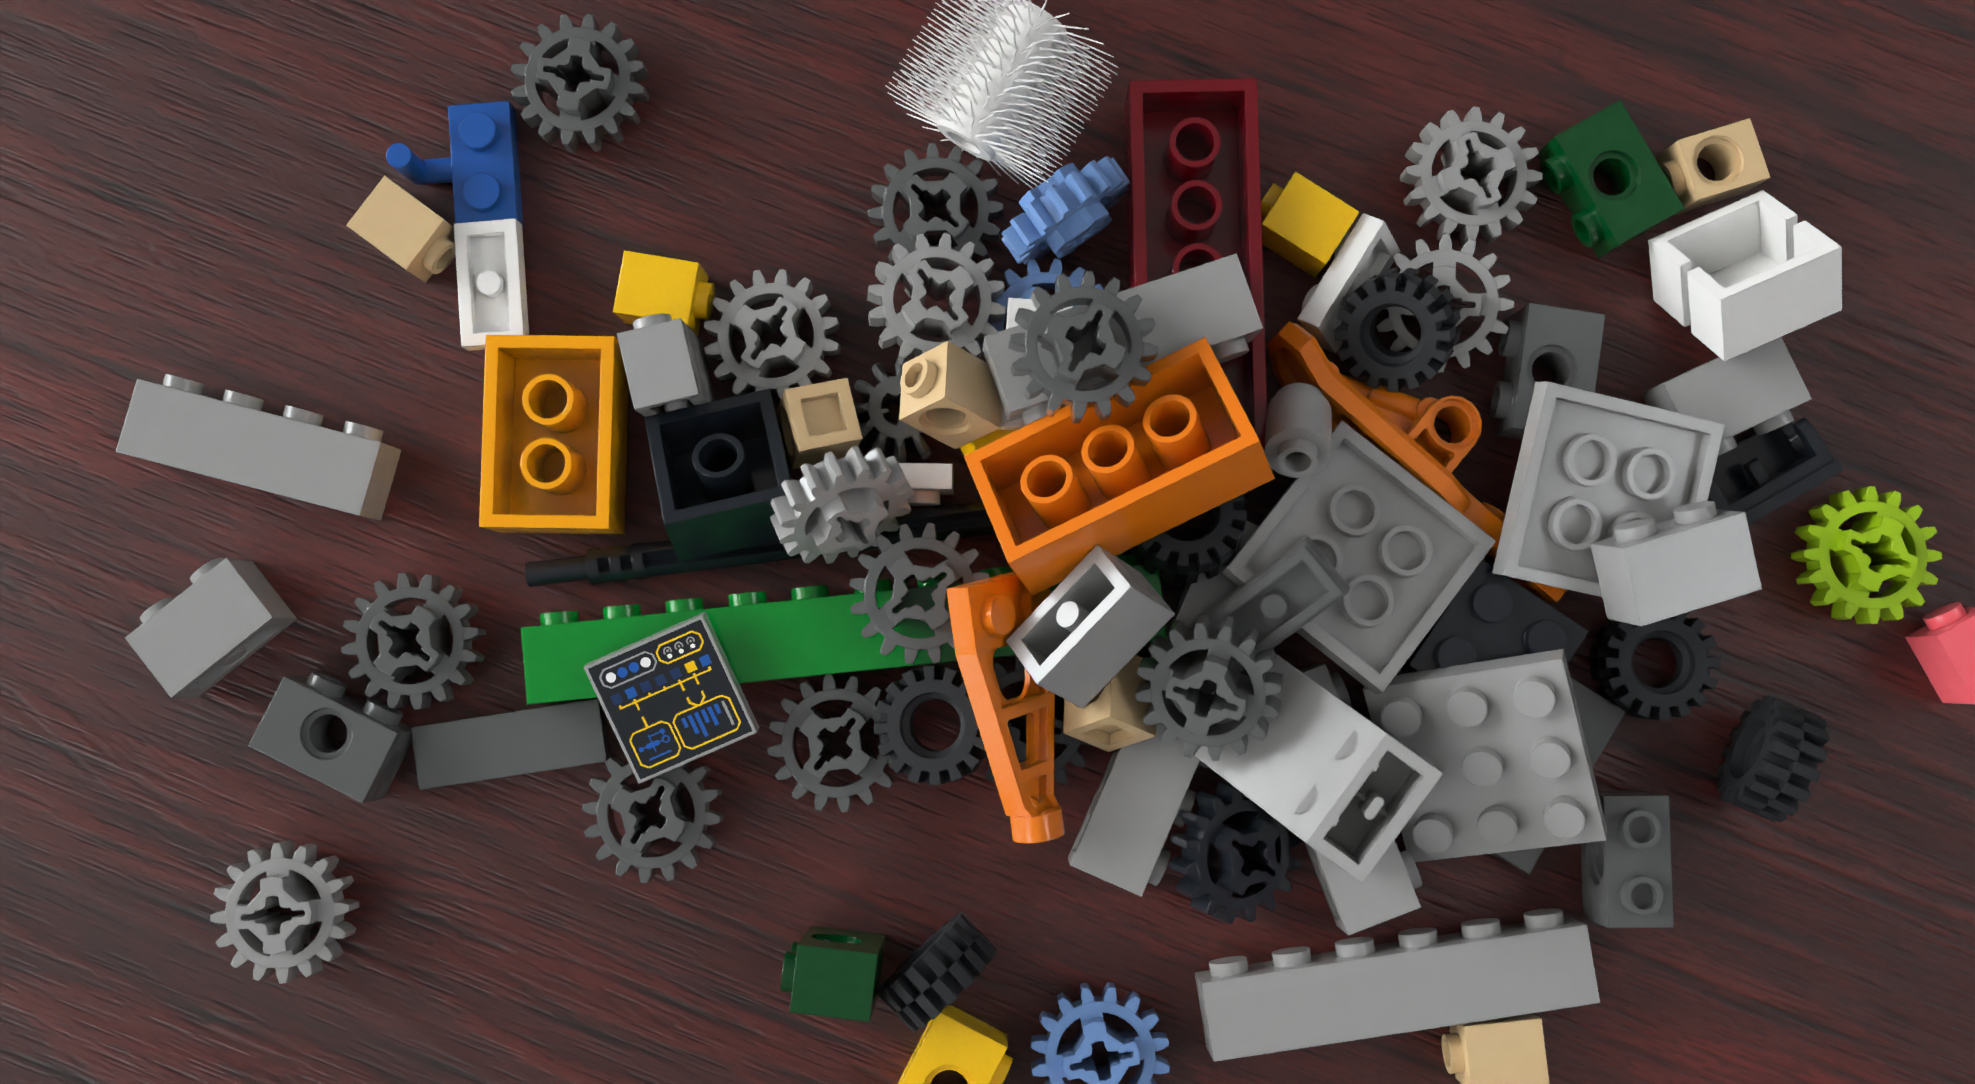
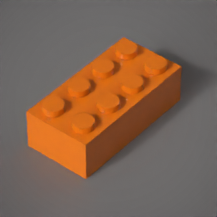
M1206 337L1145 366L1152 374L1146 387L1129 383L1128 385L1133 390L1136 399L1128 408L1119 404L1114 398L1110 400L1111 415L1106 420L1101 421L1094 408L1087 407L1081 422L1073 423L1071 407L1065 406L1059 409L1052 417L1046 415L964 456L1006 560L1032 596L1062 582L1096 545L1116 556L1275 479L1261 442Z

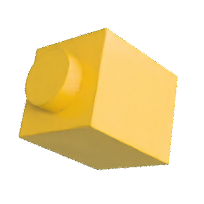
M1295 171L1284 189L1273 183L1261 201V220L1263 221L1262 245L1311 276L1316 277L1329 261L1359 214V211Z
M624 250L613 313L625 324L633 325L635 320L645 316L670 314L672 320L681 318L698 336L701 319L709 320L713 310L712 302L715 298L714 283L708 282L709 276L698 262Z

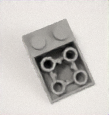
M1276 654L1275 663L1267 672L1283 674L1282 690L1274 694L1275 697L1281 700V706L1277 718H1266L1269 723V729L1265 739L1262 741L1247 733L1248 746L1246 753L1239 755L1232 749L1230 744L1223 745L1219 761H1212L1207 746H1200L1194 756L1305 843L1363 884L1443 773ZM1226 718L1217 724L1226 723L1234 719Z

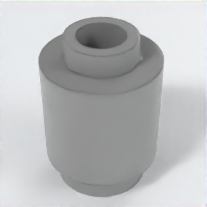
M1292 383L1282 387L1268 404L1264 453L1270 467L1281 475L1292 478H1304L1321 472L1331 459L1332 409L1328 400L1317 387L1307 383Z

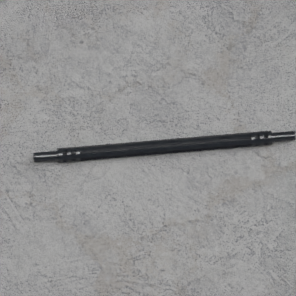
M983 502L911 510L909 514L895 517L899 526L903 524L908 525L914 538L922 537L927 523L935 524L936 540L938 541L945 540L953 531L960 534V538L996 534ZM900 528L897 531H883L880 533L892 545L900 541ZM777 539L679 563L670 540L652 543L638 542L628 546L614 545L603 549L600 547L589 548L584 556L527 562L525 564V577L529 587L589 580L590 584L595 586L612 581L620 583L627 582L629 579L644 580L653 576L802 557L800 553L790 557L784 545ZM870 546L864 550L878 549L879 547Z

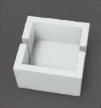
M1764 190L1648 240L1653 300L1684 327L1691 324V333L1723 361L1746 353L1842 310V247L1807 221L1797 223V214Z

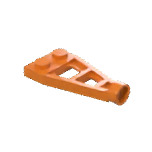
M1014 571L947 588L956 658L1005 814L1010 816L1013 841L1017 843H1039L1057 839L1065 834L1062 808L1054 796L1055 694L1037 685L1025 668L1022 693L1020 696L1007 700L1001 693L993 667L995 650L1008 645L1006 640L1052 592L1048 588L1032 596ZM1026 714V760L1019 763L1008 728V721Z

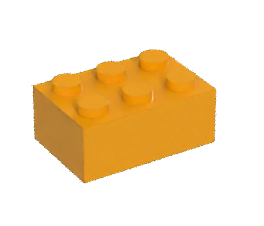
M486 335L479 527L500 533L624 534L629 385L619 341L616 337Z

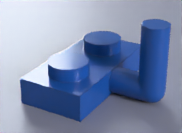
M510 101L448 106L451 157L422 160L403 143H395L387 149V162L411 183L426 185L453 182L455 223L517 219L522 224V228H524L516 108Z

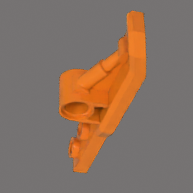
M1288 322L1267 343L1273 373L1280 385L1284 387L1292 383H1307L1317 387L1330 403L1332 409V430L1341 421H1344L1496 540L1483 558L1485 562L1494 567L1505 514L1491 504L1478 501L1452 474L1453 470L1476 444L1481 435L1482 420L1479 411L1473 403L1463 397L1453 395L1439 400L1433 397L1419 399L1400 391L1387 392L1388 387L1380 385L1377 389L1369 387L1363 381L1341 374L1339 368L1327 359L1312 334L1296 323ZM1435 417L1445 421L1449 426L1451 432L1450 443L1442 440L1436 433L1434 426ZM1509 577L1548 604L1557 603L1567 591V589Z

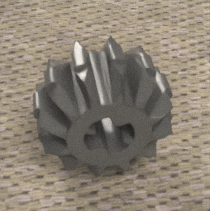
M897 358L895 363L896 376L888 378L884 366L881 363H876L872 366L873 374L879 383L876 387L862 380H857L854 384L855 391L861 397L869 400L868 403H854L857 418L869 419L859 425L863 438L861 442L878 435L872 444L871 450L876 447L880 448L885 455L890 445L893 444L895 445L894 457H896L898 463H907V446L915 444L919 456L926 460L931 457L930 448L924 440L927 434L902 421H899L897 425L889 423L893 418L887 406L891 402L900 405L901 398L900 380L903 366L898 363Z

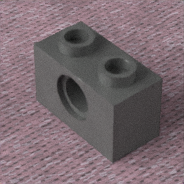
M1529 303L1514 313L1511 319L1505 320L1504 323L1509 329L1506 334H1500L1498 344L1499 356L1506 357L1503 381L1498 380L1496 382L1490 401V416L1497 418L1495 436L1523 439L1535 386V380L1532 376L1534 361L1544 362L1551 368L1554 374V383L1595 393L1605 314Z
M312 670L309 676H284L248 746L361 803L383 799L413 742L411 727L400 722L404 714L396 708L388 707V704L379 700L368 698L366 703L363 704L345 695L344 693L348 686L344 682L319 671ZM336 716L341 718L347 727V739L340 749L336 748L328 737L329 724Z
M1643 790L1598 791L1607 826L1606 841L1580 843L1583 918L1607 928L1674 927L1669 795Z

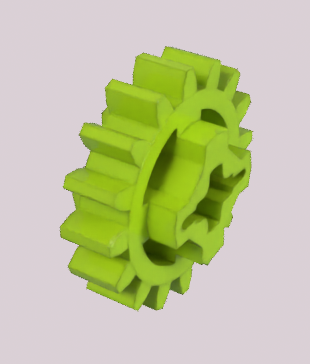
M1875 486L1854 489L1853 495L1849 490L1829 495L1830 505L1812 506L1808 512L1816 524L1797 527L1795 530L1797 536L1807 541L1806 549L1791 552V559L1798 562H1806L1808 570L1796 578L1797 584L1814 583L1817 588L1809 602L1813 606L1833 603L1831 618L1835 620H1848L1854 616L1857 624H1878L1879 618L1883 621L1899 620L1904 618L1902 606H1922L1925 601L1917 587L1936 585L1938 582L1936 576L1926 571L1927 562L1942 559V552L1927 549L1925 543L1926 540L1932 538L1937 533L1935 526L1919 528L1915 523L1923 509L1919 505L1899 509L1901 502L1900 492L1891 491L1881 493L1878 496ZM1856 514L1863 515L1862 520L1853 522L1850 530L1839 529V526ZM1882 581L1893 583L1880 595L1868 598L1870 592L1879 591Z

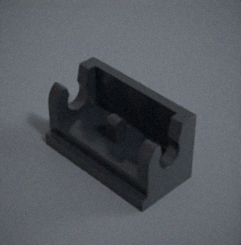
M1803 417L1795 423L1790 422L1760 436L1753 433L1738 442L1736 448L1719 455L1708 501H1714L1718 510L1745 512L1748 525L1844 471L1838 459L1834 460L1814 426Z

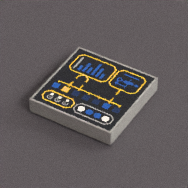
M706 611L593 660L583 667L639 784L753 735L759 730V725Z

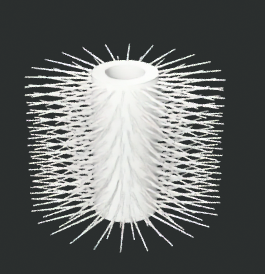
M942 0L943 4L951 7L963 18L954 15L935 2V4L956 17L964 25L948 17L943 12L934 9L956 26L942 20L932 12L931 14L957 33L950 31L927 16L928 19L941 26L950 35L935 28L930 23L928 25L946 39L934 34L924 26L921 27L942 40L947 46L920 31V33L927 36L939 47L925 41L918 35L917 37L939 53L933 52L914 39L913 41L926 48L932 55L915 46L914 48L928 59L920 57L910 49L907 50L925 61L930 67L909 56L919 66L908 61L906 62L922 74L916 73L905 65L903 66L912 71L913 75L902 69L899 71L911 80H906L896 72H893L912 85L910 87L896 78L894 79L902 87L898 85L896 87L889 82L907 95V98L885 85L915 106L889 92L887 93L919 112L895 102L896 104L932 122L908 113L907 115L937 126L938 129L924 126L922 128L941 132L948 138L941 141L950 140L962 148L961 152L965 150L976 156L977 159L986 160L999 175L1000 173L990 161L994 162L1017 184L1019 183L1000 165L1030 188L1032 187L1013 171L1035 186L1038 185L1020 172L1040 184L1041 182L1030 175L1033 174L1049 183L1041 174L1045 173L1049 177L1051 176L1031 162H1035L1054 173L1046 168L1045 164L1053 168L1057 167L1044 157L1047 156L1061 166L1063 165L1048 156L1046 152L1061 160L1063 159L1049 148L1059 151L1065 156L1067 155L1045 139L1070 152V150L1061 146L1054 138L1069 146L1071 145L1054 132L1062 134L1074 143L1076 142L1061 133L1055 126L1077 137L1060 124L1062 123L1081 134V132L1060 119L1056 114L1084 129L1064 114L1066 113L1084 124L1081 119L1064 107L1072 109L1089 121L1090 119L1070 107L1065 101L1080 108L1085 113L1091 114L1070 98L1081 102L1095 111L1066 89L1098 106L1077 92L1074 88L1098 101L1095 96L1086 92L1074 82L1082 84L1085 88L1090 89L1101 97L1103 96L1082 83L1075 76L1090 83L1098 90L1105 91L1091 83L1080 73L1091 77L1107 89V86L1099 82L1100 77L1112 84V82L1092 71L1084 63L1098 69L1111 79L1107 75H1110V73L1096 67L1085 57L1092 59L1118 75L1101 64L1103 62L1092 58L1077 47L1119 68L1087 49L1092 48L1113 58L1114 56L1068 36L1067 34L1104 45V43L1067 32L1065 28L1089 30V28L1062 25L1056 18L1069 15L1070 13L1053 17L1044 10L1047 0L1042 8L1031 3V0H977L979 3L974 0H968L971 4L959 0L974 12L962 7L956 1L950 0L967 14ZM978 6L982 7L983 9L987 10L988 12H985V11L981 10ZM975 9L981 11L985 16L977 12ZM965 16H967V17H969L970 19L974 20V23H973L972 21H970L968 18H966ZM961 27L967 29V30L970 31L971 33L966 32V31L963 30ZM958 30L964 32V33H965L967 36H969L970 38L966 37L965 35H963V34H962L961 32H959ZM948 37H950V38L954 39L955 41L959 42L962 46L956 44L955 42H953V41H952L951 39H949ZM1075 42H1078V43H1080V44H1082V45H1085V46H1087V47L1080 46V45L1076 44ZM943 47H945V48H947L948 50L952 51V52L955 53L956 55H954V54H952V53L946 51ZM938 49H940V50L946 52V53H947L948 55H950L953 59L949 58L947 55H945L944 53H942V52L939 51ZM1074 53H1076L1078 56H1080V57L1083 58L1084 60H1082V59L1076 57V56L1074 55ZM930 57H932L933 59H935V60L941 62L945 67L939 65V64L936 63L934 60H932ZM939 58L943 59L944 61H946V62L949 63L950 65H948V64H946L945 62L941 61ZM1078 65L1089 70L1090 72L1095 74L1099 79L1089 75L1087 72L1079 68ZM923 66H925V67H927L928 69L932 70L933 72L937 73L939 76H937V75H935V74L929 72V71H928L926 68H924ZM921 70H923V71L929 73V74H930L931 76H933L935 79H932L930 76H928L927 74H925V73L922 72ZM918 76H920L921 78H923L924 80H926V81L929 82L930 84L924 82V81H923L922 79H920ZM913 78H915V79L919 80L920 82L924 83L927 87L922 86V85L919 84L917 81H915ZM1059 81L1064 82V83L1067 84L1069 87L1065 86L1064 84L1060 83ZM912 83H915V84L919 85V86L922 87L924 90H926L928 93H926L925 91H923L922 89H920L919 87H917L916 85H914V84H912ZM903 85H905V86H907L908 88L912 89L913 91L917 92V93L920 94L922 97H920V96H918V95L912 93L910 90H908V89H907L906 87H904ZM1055 86H1057L1058 88H1060L1061 90H1063V91L1066 92L1067 94L1061 92V91H1060L1059 89H1057ZM901 89H903V90H905V91L911 93V94H912L913 96H915L918 100H915L913 97H911L910 95H908L907 93H905V92L902 91ZM1054 91H1056V92L1062 94V95H1063L1064 97H1066L1067 99L1063 98L1061 95H1058V94L1055 93ZM1050 101L1054 102L1055 104H1057V105H1058L1059 107H1061L1062 109H1060V108L1054 106ZM1046 104H1048V105L1054 107V108H1055L1056 110H1058L1059 112H1057V111H1055L1054 109L1050 108V107L1047 106ZM1043 110L1047 111L1048 113H1050L1051 115H1053V116L1056 117L1057 119H1055V118L1049 116V115H1048L1046 112H1044ZM1044 116L1049 117L1050 119H1052V120H1053L1054 122H1056L1057 124H1055V123L1051 122L1050 120L1046 119ZM1039 126L1044 127L1046 130H1048V131L1051 132L1052 134H1050V133L1044 131V130H1043L1042 128H1040ZM1034 128H1036V129H1038V130L1044 132L1047 136H1045V135H1043L1042 133L1038 132V131L1035 130ZM1033 135H1035V136L1038 137L1039 139L1043 140V141L1046 142L1047 144H1045V143L1039 141V140H1038L1037 138H1035ZM1032 140H1034V141H1036V142H1039V143L1042 144L1044 147H1046L1048 150H1046L1045 148H1043V147L1037 145V144H1036L1035 142H1033ZM1028 150L1034 152L1036 155H1038L1039 157H1041V158L1044 159L1045 161H1043V160H1041V159L1035 157V156H1034L1033 154H1031ZM1024 153H1026V154H1028V155L1034 157V158H1035L1037 161H1039L1040 163H1038V162H1036L1035 160L1031 159L1030 157L1026 156ZM1021 159L1025 160L1026 162H1028V163L1031 164L1032 166L1036 167V168L1039 169L1040 171H1038V170H1036V169L1030 167L1028 164H1026V163H1025L1024 161H1022ZM1022 165H1024V166H1026V167L1032 169V170H1033L1034 172H1036L1038 175H1036V174L1032 173L1031 171L1025 169ZM1018 167H1020V168H1022L1023 170L1027 171L1029 174L1025 173L1024 171H1022V170L1019 169Z

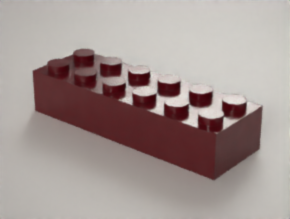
M1257 78L1129 81L1124 103L1126 176L1131 182L1127 186L1129 190L1126 192L1129 289L1237 253L1263 329L1251 342L1247 343L1250 350L1248 353L1220 363V366L1256 432L1263 450H1265L1267 387Z

